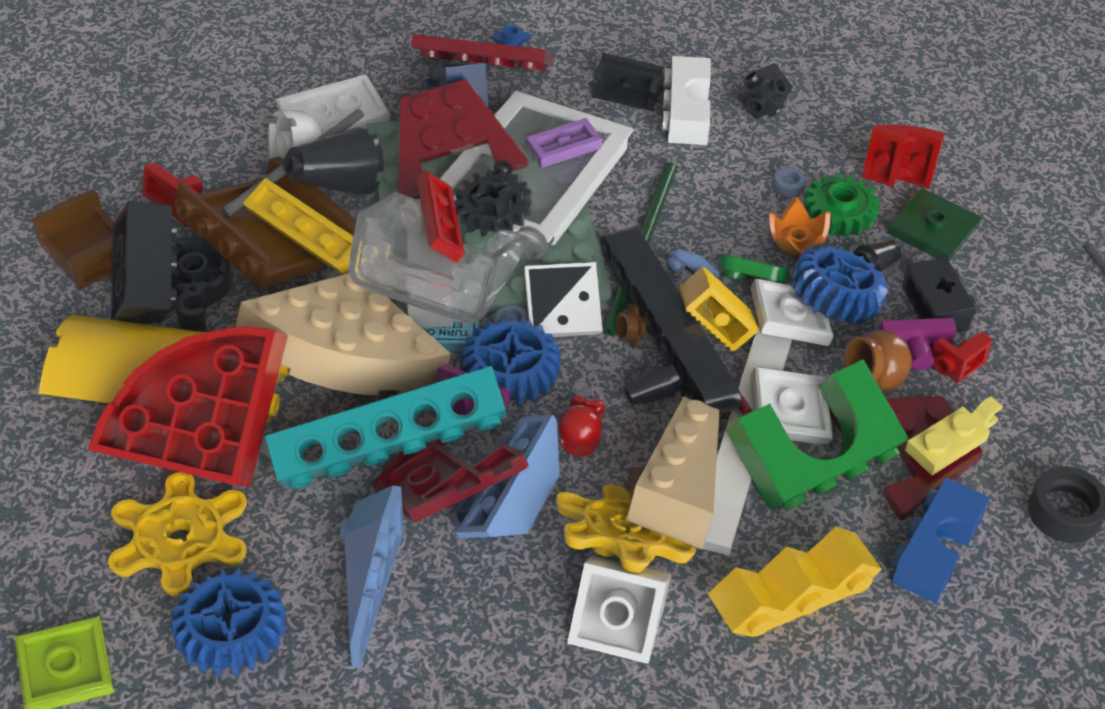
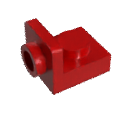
M981 331L972 339H965L957 347H954L945 339L940 338L934 344L932 352L933 365L941 375L948 376L958 384L986 363L993 339Z

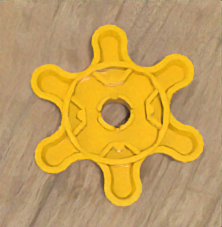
M176 472L166 479V492L159 502L151 505H144L131 499L118 502L111 510L112 519L120 527L133 531L134 535L129 544L111 553L108 558L110 570L120 577H129L145 568H157L162 571L161 585L163 590L172 597H179V593L189 592L190 581H193L192 572L198 566L207 562H217L227 567L240 565L247 553L246 544L239 538L227 535L223 528L227 523L243 514L247 506L245 494L238 490H228L216 498L201 499L194 493V477L190 474ZM178 530L189 531L185 541L182 539H172L170 535Z
M615 484L604 485L602 488V499L599 500L586 499L572 492L557 494V511L561 515L577 521V523L566 524L563 530L565 543L571 548L586 549L592 547L594 552L606 557L616 554L621 561L622 568L631 573L643 572L649 563L655 559V556H662L683 564L689 562L695 555V546L627 521L632 499L630 492L622 486Z

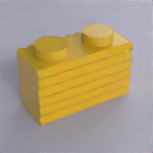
M701 267L679 287L686 312H690L691 316H695L696 321H700V324L704 325L706 330L709 329L710 333L714 334L715 338H719L720 343H724L725 347H728L730 351H736L757 333L759 328L755 323L756 321L752 316L751 310L705 267Z

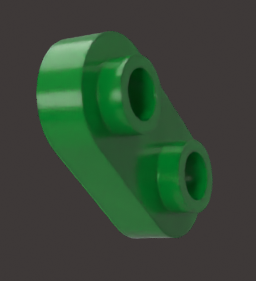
M726 254L720 255L718 268L724 269L723 276L744 280L745 274L757 276L761 280L786 283L790 270Z

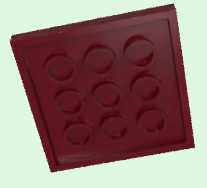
M416 34L412 36L411 48L420 50V56L434 60L484 63V59H486L485 63L492 66L515 69V63H518L520 68L537 72H546V66L554 67L555 54L546 49Z

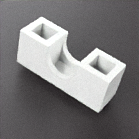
M672 56L671 69L665 68L664 88H670V90L664 89L663 109H669V111L663 112L662 130L668 131V143L707 145L710 126V100H708L711 58Z

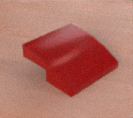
M874 125L862 178L890 187H894L898 179L930 189L945 133L909 125Z

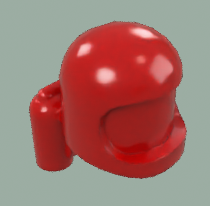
M581 395L571 398L570 408L562 414L558 424L560 441L567 453L575 456H589L598 448L603 434L601 420L605 417V405L602 400L593 399L590 401Z

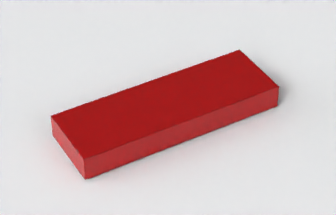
M424 170L417 177V184L428 245L457 263L465 253L452 187Z

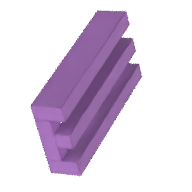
M587 118L526 137V148L529 151L532 150V156L535 160L538 159L540 168L596 151L602 145V138Z

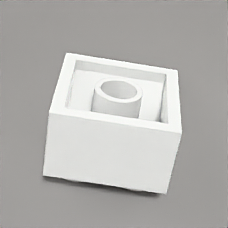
M591 555L584 563L567 643L648 664L662 617L671 574L645 568L641 573H631L622 568L620 561Z

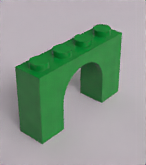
M864 360L833 373L819 385L842 431V446L836 458L828 460L816 459L800 451L790 440L771 404H767L738 418L726 429L735 449L771 511L781 506H784L785 510L789 511L807 501L805 494L815 490L819 496L838 486L837 478L846 474L848 479L851 480L869 470L867 463L877 459L881 465L900 454L897 448L909 440Z

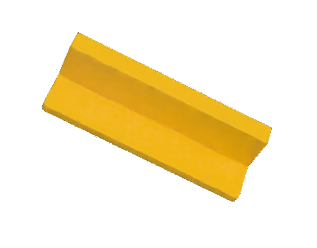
M264 178L242 203L249 212L341 275H344L359 257L370 265L376 262L360 240L267 178Z

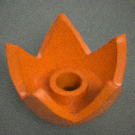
M795 197L786 207L780 219L777 218L776 214L769 213L770 231L775 244L783 253L792 257H800L806 248H812L814 245L822 246L827 240L826 236L830 227V211L811 219L800 199Z

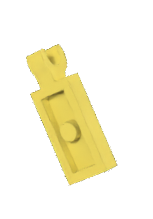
M989 397L973 413L961 407L908 440L905 451L931 475H934L987 441L990 433L988 428L998 421L994 414L1000 411L1003 406L993 397Z

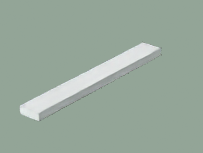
M759 324V329L755 334L738 388L751 407L752 412L754 411L751 382L753 369L760 367L784 371L793 340L763 334L760 332ZM738 409L731 411L726 429L738 418L742 417ZM726 430L717 455L714 512L703 549L729 556L752 478Z

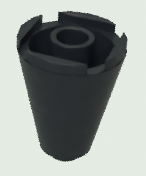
M356 127L291 147L284 157L283 167L285 173L294 182L358 196L369 195L380 184V182L375 181L378 172H383V150L375 134H369L367 132L369 129L365 127Z

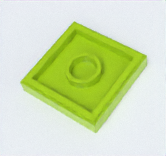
M100 616L14 637L24 709H52L114 693Z

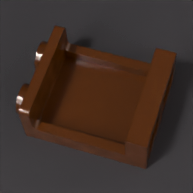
M94 190L81 194L32 219L38 243L79 290L111 275L112 226L115 222L102 209L98 194Z

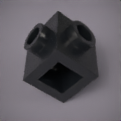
M776 63L749 73L744 78V85L737 96L753 118L758 119L765 115L771 117L784 108V101L793 89V86Z

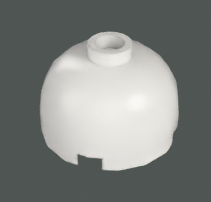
M276 111L273 116L278 117L276 123H270L268 129L269 157L271 159L280 156L284 159L291 147L319 138L324 134L319 123L314 117L303 111Z

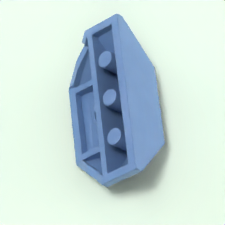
M553 414L522 417L515 425L517 429L505 436L495 446L493 450L505 442L524 454L529 467L458 502L451 517L455 533L459 538L527 534L560 476L557 420Z

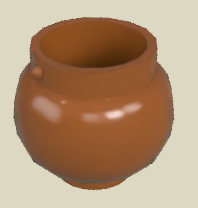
M873 330L861 337H855L848 343L844 352V368L864 360L882 392L892 391L902 385L908 377L912 366V356L907 343L902 337L888 330Z

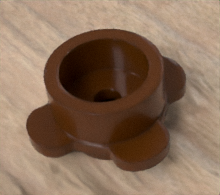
M632 304L629 306V312L618 314L616 331L621 341H629L632 348H637L640 337L646 334L647 323L645 317L639 315L638 306Z

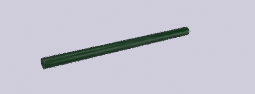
M667 162L663 168L640 228V232L648 244H650L677 172V165L672 162ZM620 285L602 328V333L605 335L615 336L617 332V316L619 313L624 312L629 300Z

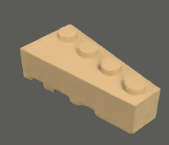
M683 397L636 483L627 521L703 549L714 512L719 409L710 407L701 401Z

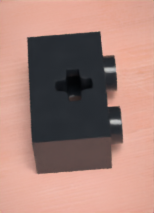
M943 257L907 264L902 289L918 318H953L956 326L955 333L969 330L973 316L976 314V302L973 296L967 293L959 272L954 270L948 258Z

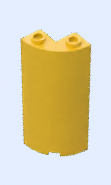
M75 314L70 315L61 323L56 331V335L59 336L58 346L49 347L43 366L39 394L102 403L112 402L116 394L125 385L123 382L129 375L155 353L185 337L206 332ZM284 365L280 366L276 384L283 382L286 375L290 376V368ZM276 386L267 423L271 422L272 416L276 417L279 412L280 394H276Z

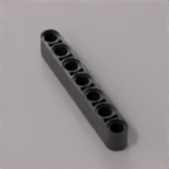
M636 226L602 235L600 237V247L607 265L630 303L636 304L639 309V315L645 317L647 331L667 363L671 362L676 368L682 383V389L688 399L701 401L710 407L719 409V415L740 408L741 396L736 382L695 317L691 316L690 312H686L680 293L640 230Z

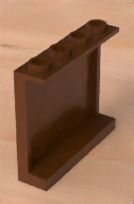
M282 157L269 159L266 176L283 164L284 159ZM287 174L274 183L363 243L366 228L319 188L294 182ZM263 178L197 195L184 182L178 183L174 212L259 289L330 267L249 212L245 206L229 217L223 214L222 208Z

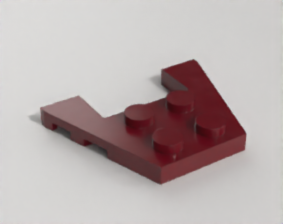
M466 79L401 98L398 182L400 206L407 204V199H420L417 177L423 172L420 164L488 144L494 163L501 160L507 161L512 165V172L528 167L526 156Z
M944 396L886 399L909 440L955 412ZM829 406L830 417L842 433L840 424ZM908 441L897 448L900 452L899 456L913 477L886 486L883 491L884 498L898 519L902 521L908 518L913 510L922 503L924 504L931 489L937 491L940 489L945 478L954 481L978 462L983 454L981 447L977 446L942 470L931 475L905 451Z
M441 439L425 443L426 448L419 452L404 454L401 451L371 484L376 493L393 485L401 487L403 514L416 523L525 470L529 465L523 453L504 442L471 466L443 448L448 442L442 443Z

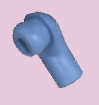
M683 249L672 251L673 255L666 260V264L675 273H681L685 266L694 273L701 267H705L716 278L719 276V271L705 258Z

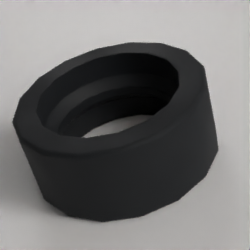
M1068 466L1051 468L1042 473L1035 483L1029 498L1028 512L1034 525L1043 534L1056 541L1067 543L1085 542L1097 534L1105 520V487L1094 475L1082 469ZM1057 491L1072 493L1080 497L1089 506L1091 514L1087 517L1079 518L1066 516L1050 505L1046 495Z

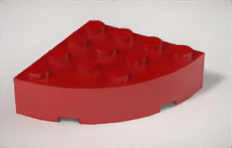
M246 326L232 327L188 336L158 351L129 375L123 382L125 385L116 394L113 401L107 404L97 422L88 450L236 486L251 487L288 335L270 329Z

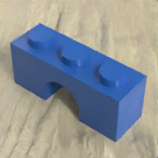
M945 478L938 491L931 489L922 507V510L926 511L924 517L916 516L908 530L906 537L911 539L907 546L900 544L892 558L890 565L896 568L892 582L937 604L954 572L960 553L945 547L939 540L950 539L968 547L983 519L990 497L948 478Z

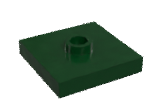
M922 188L891 222L887 233L935 258L947 257L950 261L979 227L982 217Z

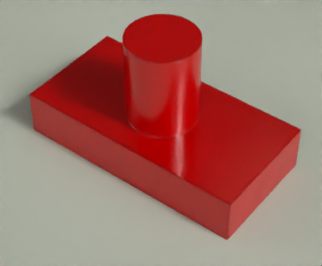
M155 162L144 166L142 195L154 204L172 206V217L186 227H189L174 212L178 183L184 182L197 195H201L203 191L201 180L196 175L179 180Z

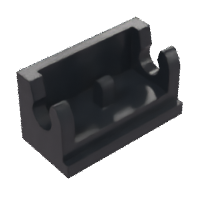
M603 53L594 75V80H597L592 91V98L653 112L663 88L664 66Z

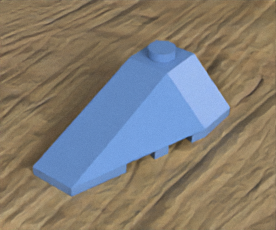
M393 485L357 501L351 517H345L341 526L340 540L345 541L349 644L352 667L355 668L361 667L404 534L401 487Z

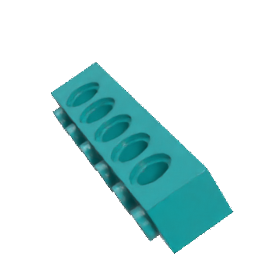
M489 366L269 434L265 438L277 481L283 487L289 485L290 489L294 490L311 485L313 483L312 478L327 474L329 478L345 475L351 471L350 466L365 462L366 466L383 463L389 459V454L402 450L404 454L419 452L426 448L425 443L441 439L442 443L457 440L464 436L463 431L476 427H478L479 431L493 429L501 425L500 420L507 418V413L493 368ZM468 399L474 403V408L467 415H458L453 412V407L457 401ZM429 410L437 415L435 422L431 426L420 427L416 424L417 416L423 411ZM394 422L399 425L398 432L394 437L390 439L379 437V429L383 424ZM349 434L360 435L361 441L356 449L351 451L342 449L341 443L345 436ZM310 446H322L323 453L319 460L312 463L304 460V453Z

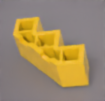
M836 526L808 553L786 546L759 573L735 567L708 595L732 633L754 637L803 615H809L848 596L865 591L872 584V578L882 568L855 532Z

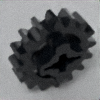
M490 169L487 170L484 177L474 173V181L463 180V189H458L455 192L456 200L454 202L460 225L467 224L468 232L470 233L480 229L481 237H485L488 231H493L495 237H500V231L504 229L512 234L514 233L513 225L516 224L523 227L525 225L524 217H530L531 192L528 191L527 183H519L517 174L509 178L506 177L505 170H501L498 175H493Z

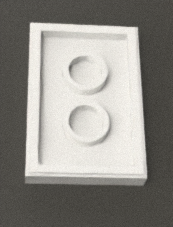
M361 75L275 99L278 111H303L315 118L323 133L357 109L363 112L364 117L347 130L356 127H367L369 123L390 121V113L367 75Z

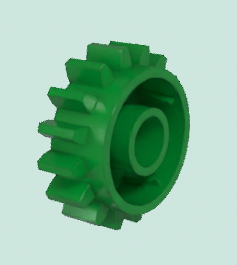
M835 173L834 179H830L825 174L822 175L821 182L813 180L811 188L806 189L804 207L809 217L812 219L830 211L829 235L847 237L853 234L860 235L864 228L871 229L872 222L877 219L880 198L874 196V187L865 188L866 180L863 179L855 182L853 181V175L850 174L847 179H844L840 173Z

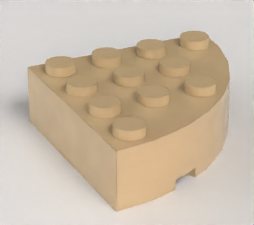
M358 271L243 301L240 305L235 326L276 330L288 335L281 365L290 368L289 375L332 390L360 395L377 396L379 390H397L399 395L434 384L439 367L448 364L451 355L434 337L429 335Z

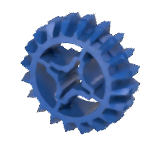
M825 244L823 247L814 245L812 248H806L804 253L796 260L792 269L791 286L795 289L794 294L797 297L803 298L802 303L804 305L813 307V312H820L825 315V318H835L838 323L845 320L849 324L854 325L856 321L865 324L867 320H872L875 314H878L880 308H882L888 292L886 289L887 282L882 278L883 274L880 271L874 270L875 265L873 263H867L864 260V256L859 257L853 254L852 250L848 252L840 246L832 248L830 245Z
M500 317L497 324L486 321L483 329L474 328L472 336L466 337V342L461 352V370L470 373L492 366L498 386L512 391L509 403L510 400H516L520 407H522L525 398L536 403L539 394L547 396L550 386H555L561 366V360L559 359L560 350L558 344L554 343L552 333H545L542 325L532 327L530 319L520 323L516 317L511 322H505Z
M238 567L233 575H227L222 568L219 576L211 578L205 573L204 583L201 585L190 581V593H179V606L173 607V622L171 625L176 649L180 654H184L185 661L189 666L197 663L198 669L202 674L213 666L214 674L218 677L221 676L225 668H230L232 674L237 677L240 670L239 666L246 664L247 668L254 672L256 658L268 662L270 657L269 650H279L280 637L284 636L286 631L285 606L282 605L280 593H278V590H273L272 584L268 579L260 581L255 571L244 577L243 571ZM228 612H230V614H231V619H232V620H230V624H231V629H230V630H227V625H226V622H228V620H227V613H228Z

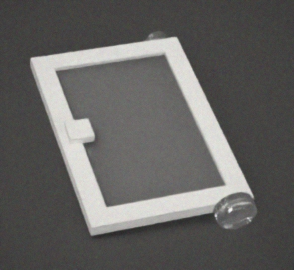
M515 91L494 116L528 160V167L511 173L513 175L517 174L519 183L526 182L527 188L531 189L532 206H530V217H524L525 225L523 227L514 224V233L510 234L505 229L500 232L513 236L512 246L519 256L529 261H537L542 258L550 245L557 243L627 150V144L633 137V128H630L629 123L622 117H615L612 121ZM584 118L589 120L602 138L600 149L544 168H540L538 159L535 160L533 158L532 150L529 151L526 148V137ZM484 144L464 150L440 178L452 187L454 201L456 200V190L463 189V180L473 182L474 173L484 177L487 170H494L493 166L495 163L489 145Z

